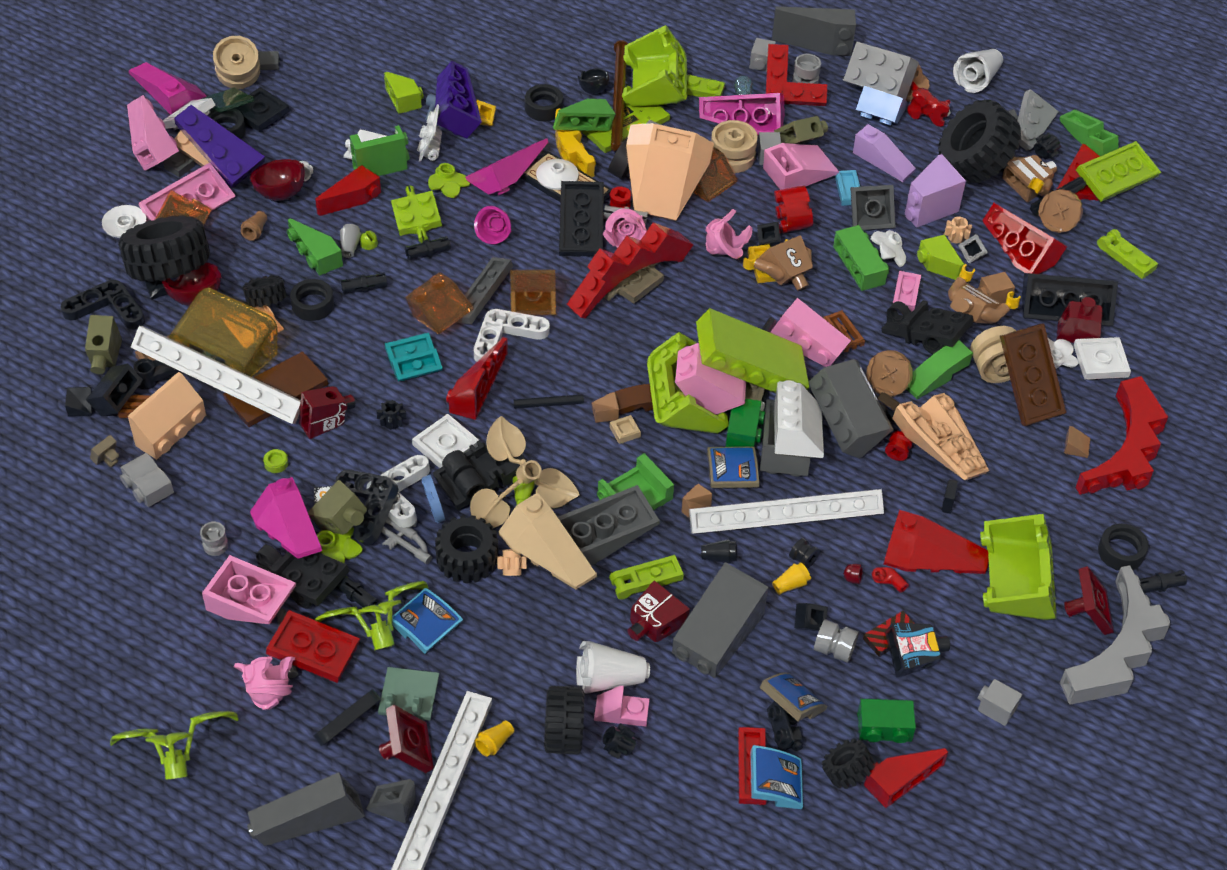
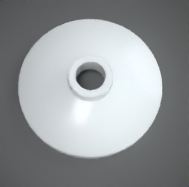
M563 159L545 161L536 171L538 182L552 190H561V181H577L579 176L577 167Z
M121 205L112 208L104 215L102 226L107 234L120 238L123 233H126V230L134 228L135 225L145 223L147 218L139 207Z

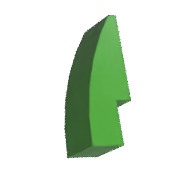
M1072 110L1059 117L1061 123L1081 144L1087 145L1099 156L1118 149V135L1104 130L1103 121L1077 110Z
M960 340L953 347H943L913 371L912 381L907 390L916 399H919L951 381L954 373L969 366L973 352Z

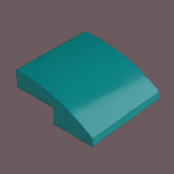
M429 332L385 343V350L398 382L443 370Z

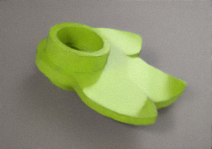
M442 163L436 168L435 174L429 177L428 186L431 190L441 189L445 196L455 198L459 195L460 187L470 186V182L466 180L464 174L456 172L453 165Z
M353 527L344 535L328 530L317 534L322 551L319 553L342 563H345V559L357 557L362 553L363 549L356 541L351 539L354 533Z

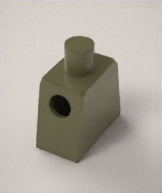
M818 116L793 121L774 130V132H780L781 143L805 144L822 137L827 132L828 125L826 121H820Z
M90 315L85 351L91 363V372L103 374L106 367L116 365L122 337L113 316Z
M338 480L308 511V515L321 530L344 535L354 525L357 526L363 522L367 508L346 485Z

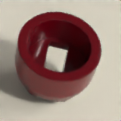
M849 564L844 570V578L850 583L860 584L863 570L862 564Z

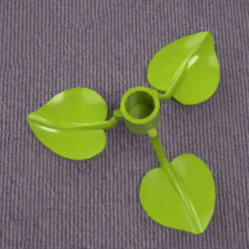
M417 581L402 585L385 592V596H388V601L378 605H370L360 610L357 607L331 610L315 618V621L321 622L327 617L339 614L355 615L366 631L367 637L372 638L374 650L395 645L391 632L393 631V606L401 604V600H393V598L404 590L428 589V584L425 581ZM375 612L377 623L371 624L372 630H370L360 614ZM388 612L387 623L386 620L382 621L380 613L386 615Z
M231 711L204 713L190 718L189 732L170 733L167 736L156 735L155 733H159L158 729L125 731L112 736L110 745L112 746L122 738L147 737L145 739L146 742L154 743L160 756L161 764H164L165 779L187 777L186 761L190 760L189 753L195 726L216 717H228L238 721V715ZM187 738L184 754H182V749L174 750L175 742ZM161 745L169 748V751L165 752L166 757L161 748Z

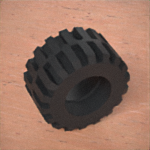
M465 515L460 516V519L454 517L450 519V523L445 522L442 525V529H439L437 532V537L435 538L436 560L440 571L444 572V576L447 578L453 577L455 582L463 580V583H469V580H473L475 583L479 581L480 577L485 579L489 576V572L495 570L497 556H499L497 532L493 530V526L490 523L486 524L485 519L480 518L478 520L473 515L470 518H465ZM463 546H473L477 548L476 550L471 552H461L457 550L458 548Z
M549 686L546 697L544 749L546 753L579 755L583 740V688Z

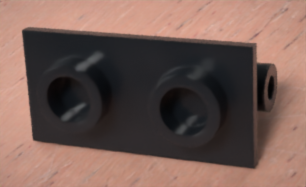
M774 701L767 708L778 749L784 752L788 748H792L793 751L801 750L804 740L799 727L790 726L795 725L797 720Z

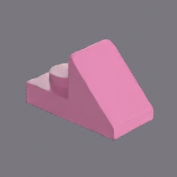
M619 686L597 695L594 721L646 727L649 698L623 696L624 686Z

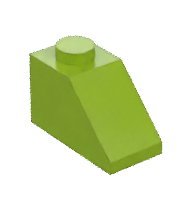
M390 72L384 73L385 89L398 114L422 108L421 99H424L421 87L416 85L414 79Z
M945 234L921 240L919 250L917 251L919 262L923 263L927 271L956 280L964 263Z

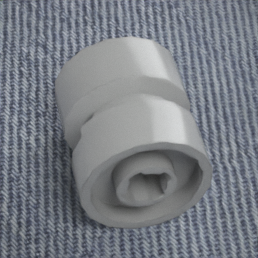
M812 54L799 55L795 60L792 82L818 84L821 60Z
M825 619L818 632L814 651L825 655L833 653L835 659L848 663L854 651L859 631L848 627L840 629L839 624Z

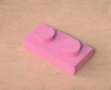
M899 271L893 303L896 301L903 302L912 312L916 305L921 275Z

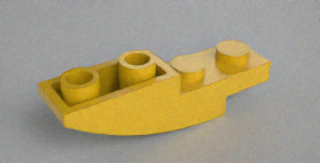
M560 108L556 110L555 119H556L558 110H560ZM555 130L556 145L561 158L573 163L587 175L594 177L596 161L592 155L588 154L580 142L582 139L581 131Z

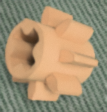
M955 217L952 221L947 220L944 234L948 236L951 242L962 243L964 239L970 238L972 225H968V221L963 217Z
M504 549L503 556H497V569H503V575L505 576L522 575L521 569H527V557L521 556V554L518 555L511 549Z

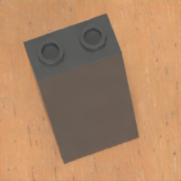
M725 562L674 637L672 653L679 660L695 666L702 674H708L716 678L764 616L769 587Z

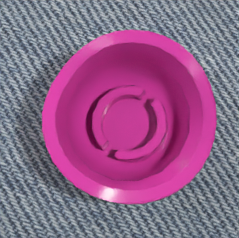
M486 206L476 215L474 221L475 233L485 243L498 244L504 241L511 232L510 218L500 208Z

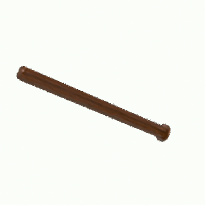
M619 40L614 44L616 60L613 111L615 116L612 122L611 133L612 151L618 150L623 140L624 100L622 93L625 88L626 63L623 55H625V45L628 44L624 40Z

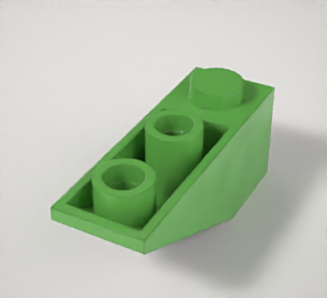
M291 218L288 219L289 229H287V235L290 241L296 243L299 253L305 255L311 269L314 268L319 276L343 266L341 249L332 237Z

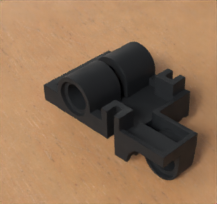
M922 300L912 312L905 303L896 301L888 308L887 323L881 329L882 333L905 337V343L908 344L911 340L913 345L922 341L925 350L935 354L945 346L953 347L974 322L973 315L962 312H953L941 308H931L929 311L928 301ZM895 309H898L902 315H899Z
M478 440L476 441L478 447L475 448L471 444L469 446L470 450L466 453L455 450L447 454L442 461L443 467L434 471L433 475L459 511L470 504L472 497L479 490H493L498 487L499 483L497 480H500L504 487L511 484L512 477L516 475L520 465L511 463L508 458L504 461H496L489 454L487 445ZM521 454L518 457H513L514 459L518 460L525 459V461L527 462V459L524 457L523 454Z
M265 544L256 553L257 567L296 583V587L290 596L299 606L305 609H309L312 604L319 606L350 572L347 564L319 552L302 558H296L287 552L282 557L274 547Z

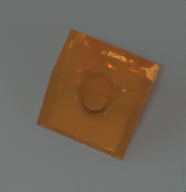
M714 146L710 164L693 191L706 202L711 201L737 183V178L724 153Z
M555 269L510 270L511 312L528 315H556Z
M441 272L432 276L427 282L414 289L413 292L405 297L413 317L437 334L442 333L474 309L455 282Z

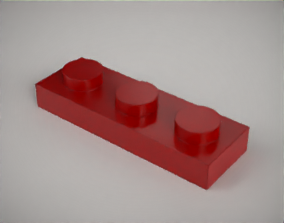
M739 727V804L766 805L767 800L751 798L750 752L753 745L766 747L765 728Z

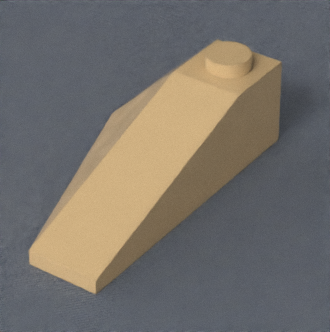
M539 493L519 503L499 530V535L513 552L518 555L522 554L529 558L534 565H540L547 569L554 577L575 590L597 577L596 572L565 527Z

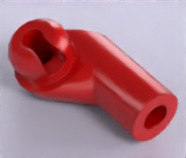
M877 567L872 571V578L876 583L892 584L899 593L904 592L909 586L893 568Z

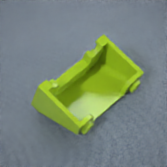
M666 25L625 45L624 61L633 68V88L627 86L622 93L626 104L631 106L675 104L687 99L686 53Z
M678 332L653 350L647 360L655 421L664 427L719 433L729 425L726 413L722 412L715 415L696 404L694 397L689 394L685 396L675 383L678 351L686 346L697 343Z
M1044 514L984 521V531L980 532L982 546H987L989 553L990 587H987V592L983 593L984 607H989L990 612L1042 620L1057 619L1053 552Z

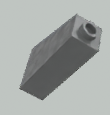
M338 772L249 811L250 823L247 824V827L253 839H257L264 846L358 820L365 817L359 793Z

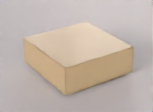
M631 415L610 422V429L619 444L641 437V431Z

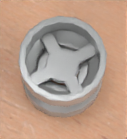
M215 521L208 522L202 526L200 536L205 553L211 556L223 554L228 548L224 526Z

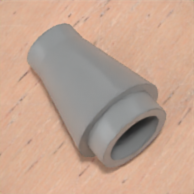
M345 224L340 230L341 253L343 257L351 258L354 256L361 237L360 228L357 225Z

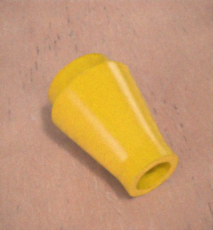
M794 563L774 580L772 585L780 595L807 585V582L811 580V576L803 563Z
M505 720L494 727L480 732L478 738L475 739L476 748L486 757L495 755L507 739L514 734L513 726Z

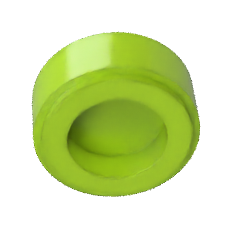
M273 449L264 455L263 461L267 471L280 473L288 467V457L284 451Z

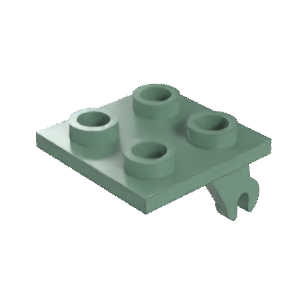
M388 667L378 715L387 716L386 709L396 705L421 720L431 721L439 673Z

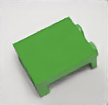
M399 125L395 126L394 135L361 142L358 134L349 136L354 170L362 165L377 176L407 170V160H410L409 152L406 148L408 137L406 132H402Z
M644 453L637 457L635 468L609 483H606L604 479L599 480L597 496L601 500L638 485L652 509L655 510L673 499L674 484Z

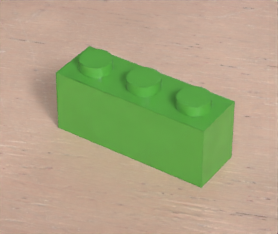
M860 225L836 231L833 247L861 291L885 285L887 275L889 274L888 265L886 262H883L877 248L873 247L867 233L863 232Z

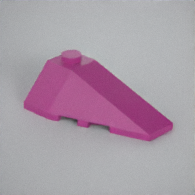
M147 62L129 70V74L170 115L192 100L207 99V96L196 85Z
M781 93L699 97L700 118L719 124L728 120L742 121L752 126L757 135H759V132H774V130L782 127L784 123V95Z
M546 138L521 149L465 178L488 195L497 192L498 195L510 190V185L518 181L547 145L548 139Z
M293 477L288 479L282 478L268 484L250 511L256 528L260 531H266L268 537L272 540L276 539L281 542L282 547L296 558L321 552V545Z

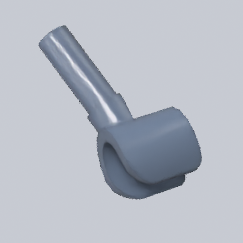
M429 94L426 98V105L430 106L425 118L426 120L430 111L434 112L436 95Z

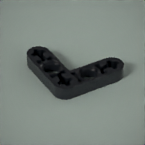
M108 280L64 300L60 306L63 317L67 320H77L110 305L128 329H138L145 322L141 308L118 280ZM92 297L98 298L95 302H87ZM121 302H128V303H129V304H128L127 306H125V307H119V306H118V304L121 303ZM132 313V316H133L135 319L130 318V317H129V314Z
M343 470L337 475L335 483L340 480L356 496L368 498L365 504L367 511L364 514L363 522L355 527L354 536L363 545H372L377 541L398 494V485L387 476ZM371 481L370 487L362 490L364 483ZM381 506L380 512L372 516V511L376 507Z

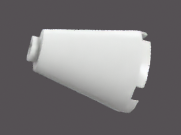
M996 49L963 54L958 58L953 67L956 83L962 85L967 92L976 93L982 91L988 86L1001 67L1003 56Z
M582 641L579 649H584L583 656H577L576 681L577 685L583 687L584 693L609 690L619 686L625 687L642 684L645 678H649L650 664L646 663L644 657L591 641Z

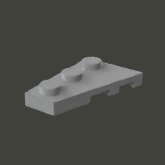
M1031 89L1024 93L1017 120L1021 127V140H1019V143L1026 151L1034 147V144L1037 143L1036 138L1044 133L1059 112Z

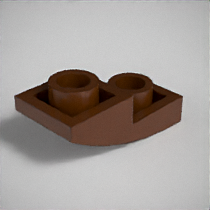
M650 384L636 385L615 391L621 415L641 407L644 408L645 412L653 409Z

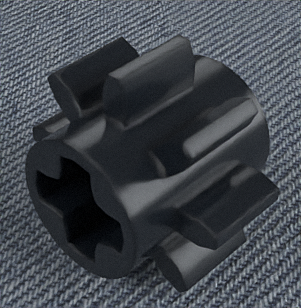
M1048 132L1036 138L1037 143L1034 144V150L1039 157L1046 160L1059 154L1057 149L1060 148V142L1055 135Z
M393 400L381 403L382 410L376 411L377 419L380 420V426H385L390 430L396 429L399 426L402 427V420L407 419L406 411L403 410V404Z
M622 723L618 725V728L614 726L609 727L603 735L604 750L617 759L620 758L621 754L625 756L631 754L636 745V739L633 737L635 733Z

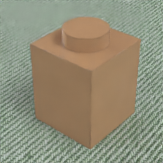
M1006 272L981 277L978 290L1000 303H1006L1007 294L1010 291L1014 292L1015 289Z

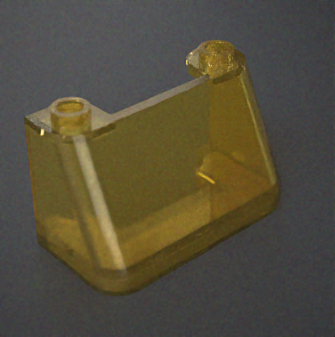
M204 288L197 294L169 335L170 339L190 348V344L224 359L225 365L250 377L277 355V323L270 315L211 288Z

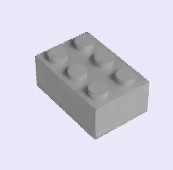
M856 42L843 81L860 88H864V86L906 100L919 62L909 56Z

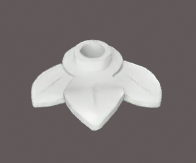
M891 230L885 233L876 231L872 234L871 240L880 245L881 258H894L896 264L902 267L906 262V255L902 249L901 236Z
M1048 338L1055 369L1062 365L1073 368L1079 364L1078 359L1071 355L1074 347L1069 341L1058 339L1054 342Z

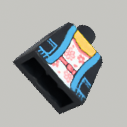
M892 623L885 631L896 678L934 666L941 659L940 652L950 650L949 638L947 636L936 637L931 624Z

